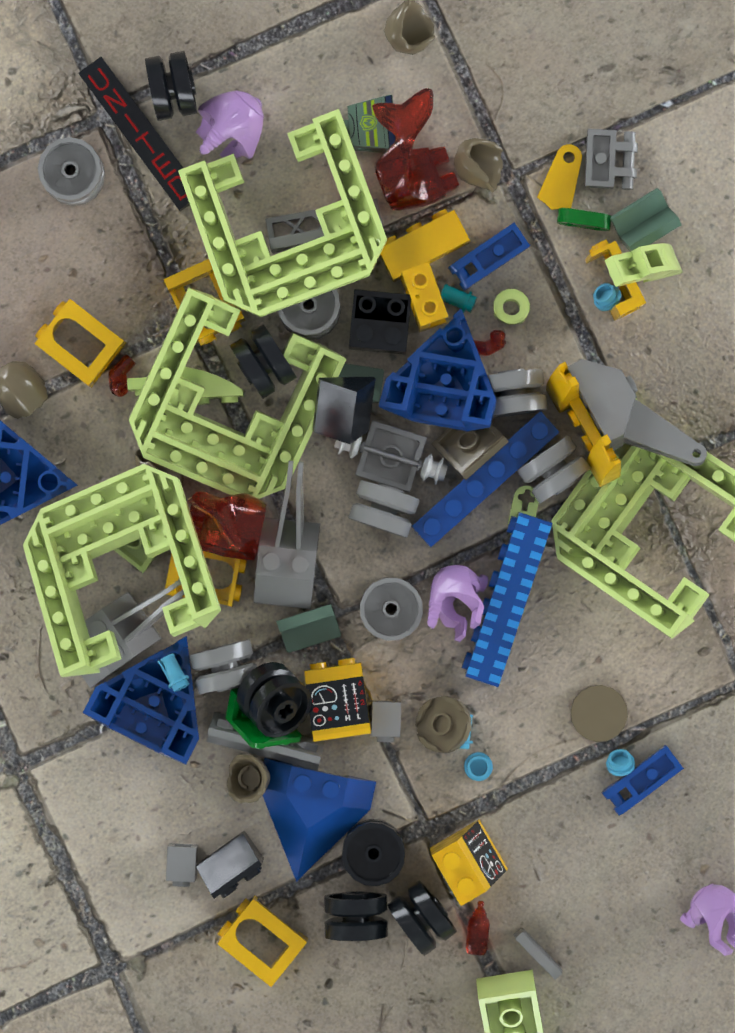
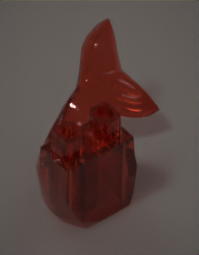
M429 88L420 90L402 104L377 103L372 106L378 121L396 137L395 142L374 163L378 182L392 210H409L433 204L445 198L447 193L459 187L454 171L443 176H439L436 167L450 161L445 147L433 148L429 150V147L412 149L415 138L430 118L433 110L434 95L432 89Z
M204 491L197 492L188 499V502L191 504L190 513L202 551L223 557L255 560L267 506L263 501L248 493L220 498Z

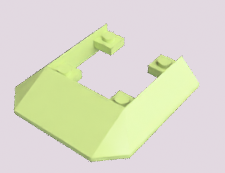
M339 109L313 118L312 124L287 133L298 162L325 153L342 200L315 210L324 233L323 237L273 256L270 255L262 231L237 240L234 237L219 192L245 183L234 154L208 164L204 160L178 170L225 302L263 317L371 275L387 242V237Z
M188 287L128 420L143 458L249 503L285 489L289 460L294 461V473L313 432L319 378L339 377L347 358L318 342H313L292 332L282 354L289 364L303 369V372L280 420L256 410L245 434L195 413L194 411L205 388L182 378V372L203 326L229 336L241 310L213 297L211 294Z
M624 443L622 447L614 450L617 458L621 461L620 477L600 487L589 469L551 520L553 523L556 556L563 564L670 638H674L694 622V616L709 597V594L684 577L667 600L626 572L625 569L641 548L623 536L622 533L654 489L675 501L687 483L692 480L733 507V510L718 530L735 542V470L708 452L706 460L702 465L692 466ZM698 452L692 454L696 458L700 457Z
M142 464L40 509L23 543V548L61 677L100 673V668L122 659L114 632L108 630L90 638L76 590L98 581L92 559L140 538L146 556L152 558L171 550L185 598L162 607L169 632L172 636H178L199 626L206 628L221 611L179 478Z

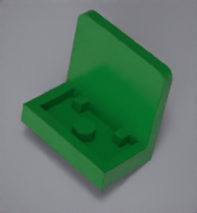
M238 688L231 689L225 719L250 747L263 749L270 746L289 745L290 743L300 742L301 733L297 729L281 737L265 736L239 709L236 700Z

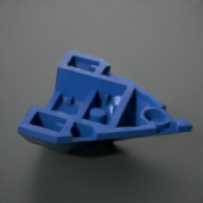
M460 309L443 329L439 328L408 357V361L396 373L392 372L385 379L379 402L380 408L418 423L462 431L490 428L497 399L463 311Z
M0 420L1 525L78 485Z
M187 636L123 671L107 682L105 681L94 689L83 714L163 756L186 765L199 741ZM172 653L175 654V658L183 673L189 676V685L178 692L168 688L170 683L157 663L163 657Z
M264 758V763L271 777L269 785L262 796L297 882L370 811L376 781L349 775L348 777Z

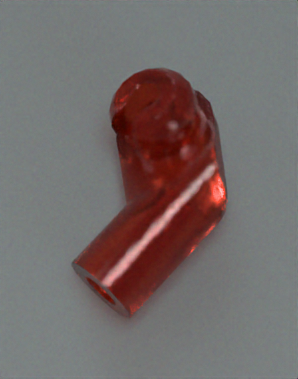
M493 330L490 333L489 340L485 342L474 340L479 355L489 356L503 349L506 344V334L502 330Z
M127 354L108 374L110 391L118 397H123L128 393L126 374L136 365Z

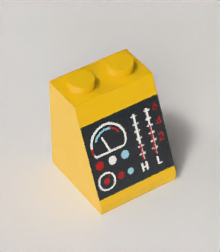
M355 658L338 660V665L327 667L326 662L309 664L310 669L305 670L304 675L306 687L309 689L312 697L310 720L313 742L370 734L371 726L361 662L355 663Z
M479 819L430 847L434 861L460 906L485 893L508 870Z

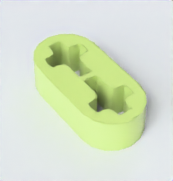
M524 485L515 491L508 524L511 516L517 517L518 512L536 517L539 502L532 494L533 487ZM525 490L530 491V496L534 497V502H529L527 510L523 511L521 510L523 502L518 499L519 494H524Z

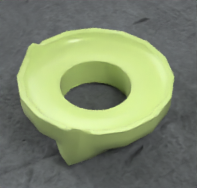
M517 289L501 291L493 303L494 317L507 325L522 324L530 311V303L527 296ZM508 301H513L519 306V312L515 315H508L504 312L503 305Z

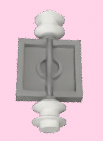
M373 420L366 442L361 444V436L351 444L336 440L334 445L335 448L339 449L338 455L344 450L349 452L351 459L358 454L360 449L362 455L355 474L356 476L410 492L416 471H420V468L422 481L430 477L434 479L435 485L438 480L444 481L448 465L443 464L444 458L436 462L433 461L432 454L427 456L424 463H422L423 460L420 458L427 437Z

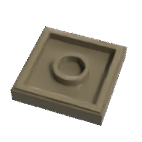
M491 423L490 428L473 431L448 428L432 445L467 480L509 441Z

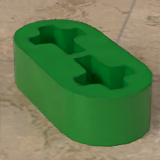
M559 208L557 224L596 231H610L611 215L571 208Z

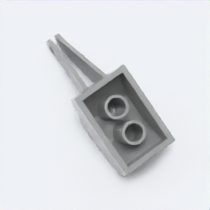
M584 359L568 366V373L570 372L572 377L575 376L579 383V397L602 437L606 434L609 436L612 442L610 443V448L612 447L613 450H616L626 443L692 466H700L705 462L707 451L703 445L635 399L637 398L635 392L638 390L631 376L625 377L622 370ZM698 452L700 457L696 458L692 454Z
M289 460L287 481L279 519L263 517L256 566L254 603L311 609L320 523L304 522V462H299L296 521L284 520L294 461Z
M180 579L139 604L132 594L127 592L85 620L90 638L108 630L114 632L122 658L100 668V673L81 675L90 688L162 639L153 624L164 615L162 607L178 601L184 595V591L181 590L171 597L149 617L146 616L142 608L181 585Z

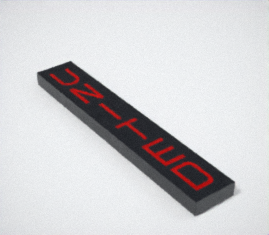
M99 57L78 74L178 210L182 211L190 205L178 170L183 169L182 165L104 59Z

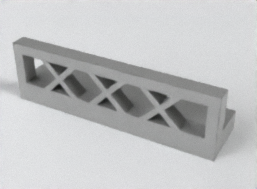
M376 198L373 199V202L375 204L377 213L382 223L378 199ZM310 210L266 218L271 252L286 251L323 237L324 233L321 225L317 230L307 232L299 228L305 218L313 217L319 222L316 211ZM293 220H299L296 225L290 222ZM285 222L293 228L289 235L274 237L272 224Z
M214 712L207 734V742L318 770L325 741L313 742V738L301 735L300 742L255 749L250 747L225 719V714Z

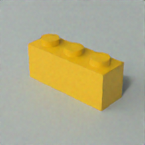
M446 209L441 210L431 216L433 221L423 226L421 222L406 229L407 234L398 239L395 235L387 238L380 258L393 283L401 279V271L427 262L431 264L469 244L470 239L455 210L447 212Z

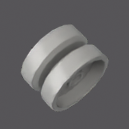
M72 137L58 139L48 145L40 156L38 165L40 181L46 191L60 203L71 206L86 204L96 198L103 188L105 179L103 162L94 148L85 141ZM74 167L76 172L73 175H68L70 174L69 169Z
M334 289L278 311L279 317L286 330L290 333H296L309 340L320 339L331 333L338 324L341 314L339 294ZM312 301L313 309L306 310L303 305L307 306V302Z
M514 369L487 375L494 394L501 395V397L496 398L497 402L493 418L535 413L548 409L545 394L527 392V390L540 388L544 384L543 369Z
M569 435L517 470L525 483H530L541 475L544 478L532 490V494L539 504L554 494L557 496L576 483L578 481L577 478L592 468L584 456H577L570 462H565L564 459L575 452L577 447Z
M361 480L356 494L359 498L372 502L371 507L359 503L353 504L348 518L407 538L412 524L409 520L396 516L397 511L409 515L415 514L420 499L404 494V491L379 483L377 485Z
M396 577L382 578L372 583L364 592L360 602V617L365 628L375 637L386 641L400 640L411 635L419 626L423 615L422 600L418 591L409 582ZM390 603L395 604L397 607V611L392 615L386 611V606Z
M250 639L189 655L193 670L200 671L211 668L212 671L211 673L199 676L195 680L199 694L213 691L222 692L240 686L243 679L257 667L254 663L242 665L237 663V661L249 658L253 654Z

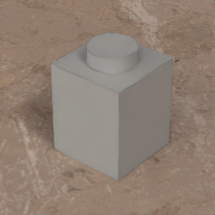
M372 700L371 737H377V742H394V737H400L401 701Z
M170 843L168 845L166 881H173V886L188 887L190 882L196 881L197 844Z

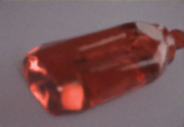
M478 901V907L470 917L467 927L466 950L471 955H485L488 949L490 922L483 908L484 902Z

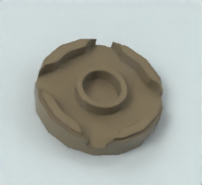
M592 685L581 690L573 699L570 710L571 722L576 731L585 739L595 742L609 741L618 736L624 729L628 718L627 705L622 695L613 688L604 685Z
M449 696L427 700L419 709L415 719L418 739L425 748L437 753H451L459 749L467 741L471 731V717L468 709L461 701Z

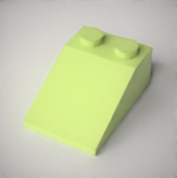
M533 969L476 979L478 1001L485 1033H544Z

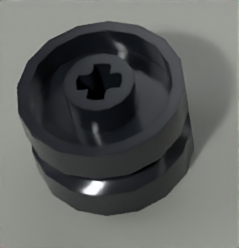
M185 51L170 53V72L168 73L160 56L145 58L147 77L157 120L172 119L174 115L172 100L176 99L179 112L183 116L197 114L196 88L192 69H189Z
M263 324L251 332V338L256 344L257 350L253 351L248 342L243 338L230 345V348L239 360L237 362L238 366L250 385L254 384L262 399L275 392V385L268 374L273 372L279 383L283 385L297 378Z
M277 662L264 663L253 669L240 684L236 699L239 709L252 721L257 729L265 736L274 738L285 736L296 730L305 721L311 710L312 703L309 689L284 664Z
M368 819L358 822L348 831L343 841L342 860L346 871L355 881L366 886H380L392 881L399 875L405 861V846L401 834L393 825L384 820ZM372 848H376L379 851V855L376 854L375 858L369 857L368 851Z
M419 880L408 888V895L415 905L414 907L401 896H397L387 906L411 942L425 956L436 948V941L429 931L430 929L440 939L445 941L454 935L457 930L436 896L431 894Z
M351 891L324 896V911L329 915L338 916L324 922L326 939L368 941L388 936V921L382 917L375 916L387 911L386 894Z

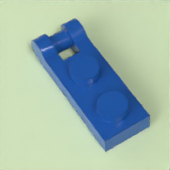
M514 222L457 260L448 269L452 275L456 274L461 281L460 287L463 291H466L528 249L530 244ZM470 263H472L475 269L477 270V272H475L471 276L465 269V267Z
M664 745L636 766L630 774L621 777L604 789L602 794L606 800H611L615 806V812L620 816L684 768L670 749ZM626 787L631 796L624 800L619 792Z

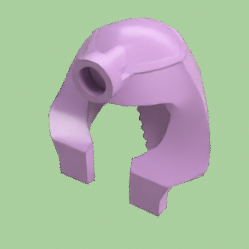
M235 90L217 95L198 108V112L203 117L201 126L196 131L204 140L199 150L201 154H208L214 148H217L218 145H221L222 142H225L226 139L233 138L235 140H232L220 153L222 158L234 154L236 159L241 156H245L248 159L253 157L262 132L264 118L262 103L258 98L253 97L249 93Z
M450 565L441 568L431 584L428 626L434 629L438 621L437 619L440 618L444 626L455 628L454 640L460 642L464 639L467 631V620L456 613L453 602L458 598L472 611L470 628L475 629L481 624L484 605L476 593L484 592L488 584V576L483 574L477 576L474 571L464 565Z
M710 884L695 893L690 903V909L687 913L682 914L680 920L690 928L707 923L710 945L724 956L733 953V949L721 940L723 922L726 919L729 926L726 938L728 943L735 948V893L722 885Z

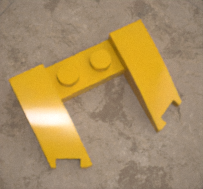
M563 362L558 365L550 376L546 385V391L559 414L567 409L571 410L567 412V415L575 428L579 426L584 434L581 440L586 450L590 452L587 462L592 467L590 470L597 483L602 487L620 477L621 461L617 458L612 447L610 448V443L612 442L607 434L603 437L600 435L579 397V383L576 377H572L571 373H568L567 363Z

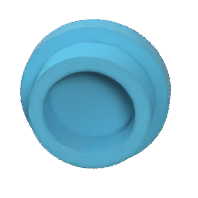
M609 283L600 285L593 294L595 306L601 311L611 310L619 303L621 291L618 287Z
M617 749L609 754L606 767L612 775L625 776L634 770L635 760L627 750Z
M475 752L466 758L464 770L470 779L482 781L491 775L493 764L488 755L482 752Z

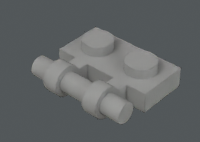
M587 130L586 188L613 189L615 177L622 178V189L633 190V181L637 178V169L634 168L635 153H638V143H635L636 132L626 131L624 132V142H616L617 130ZM616 152L623 153V168L615 167Z

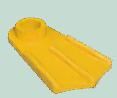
M566 144L559 148L537 198L551 210L571 208L582 161V153L577 146ZM567 152L574 155V161L571 163L564 161L563 156Z

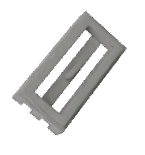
M520 928L513 934L515 939L555 980L562 974L561 967L523 928Z

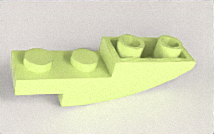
M666 243L641 246L631 252L613 255L605 260L615 287L639 281L645 283L682 273L673 247Z
M185 367L182 372V378L205 388L198 405L210 404V399L221 398V403H238V397H244L243 389L217 375ZM147 377L127 378L128 390L135 392V396H139Z

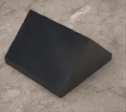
M375 377L319 378L313 432L347 444L353 443L367 433L370 425Z

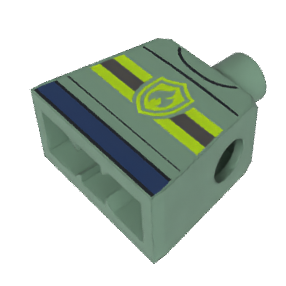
M392 95L347 106L348 120L343 121L355 151L397 153Z

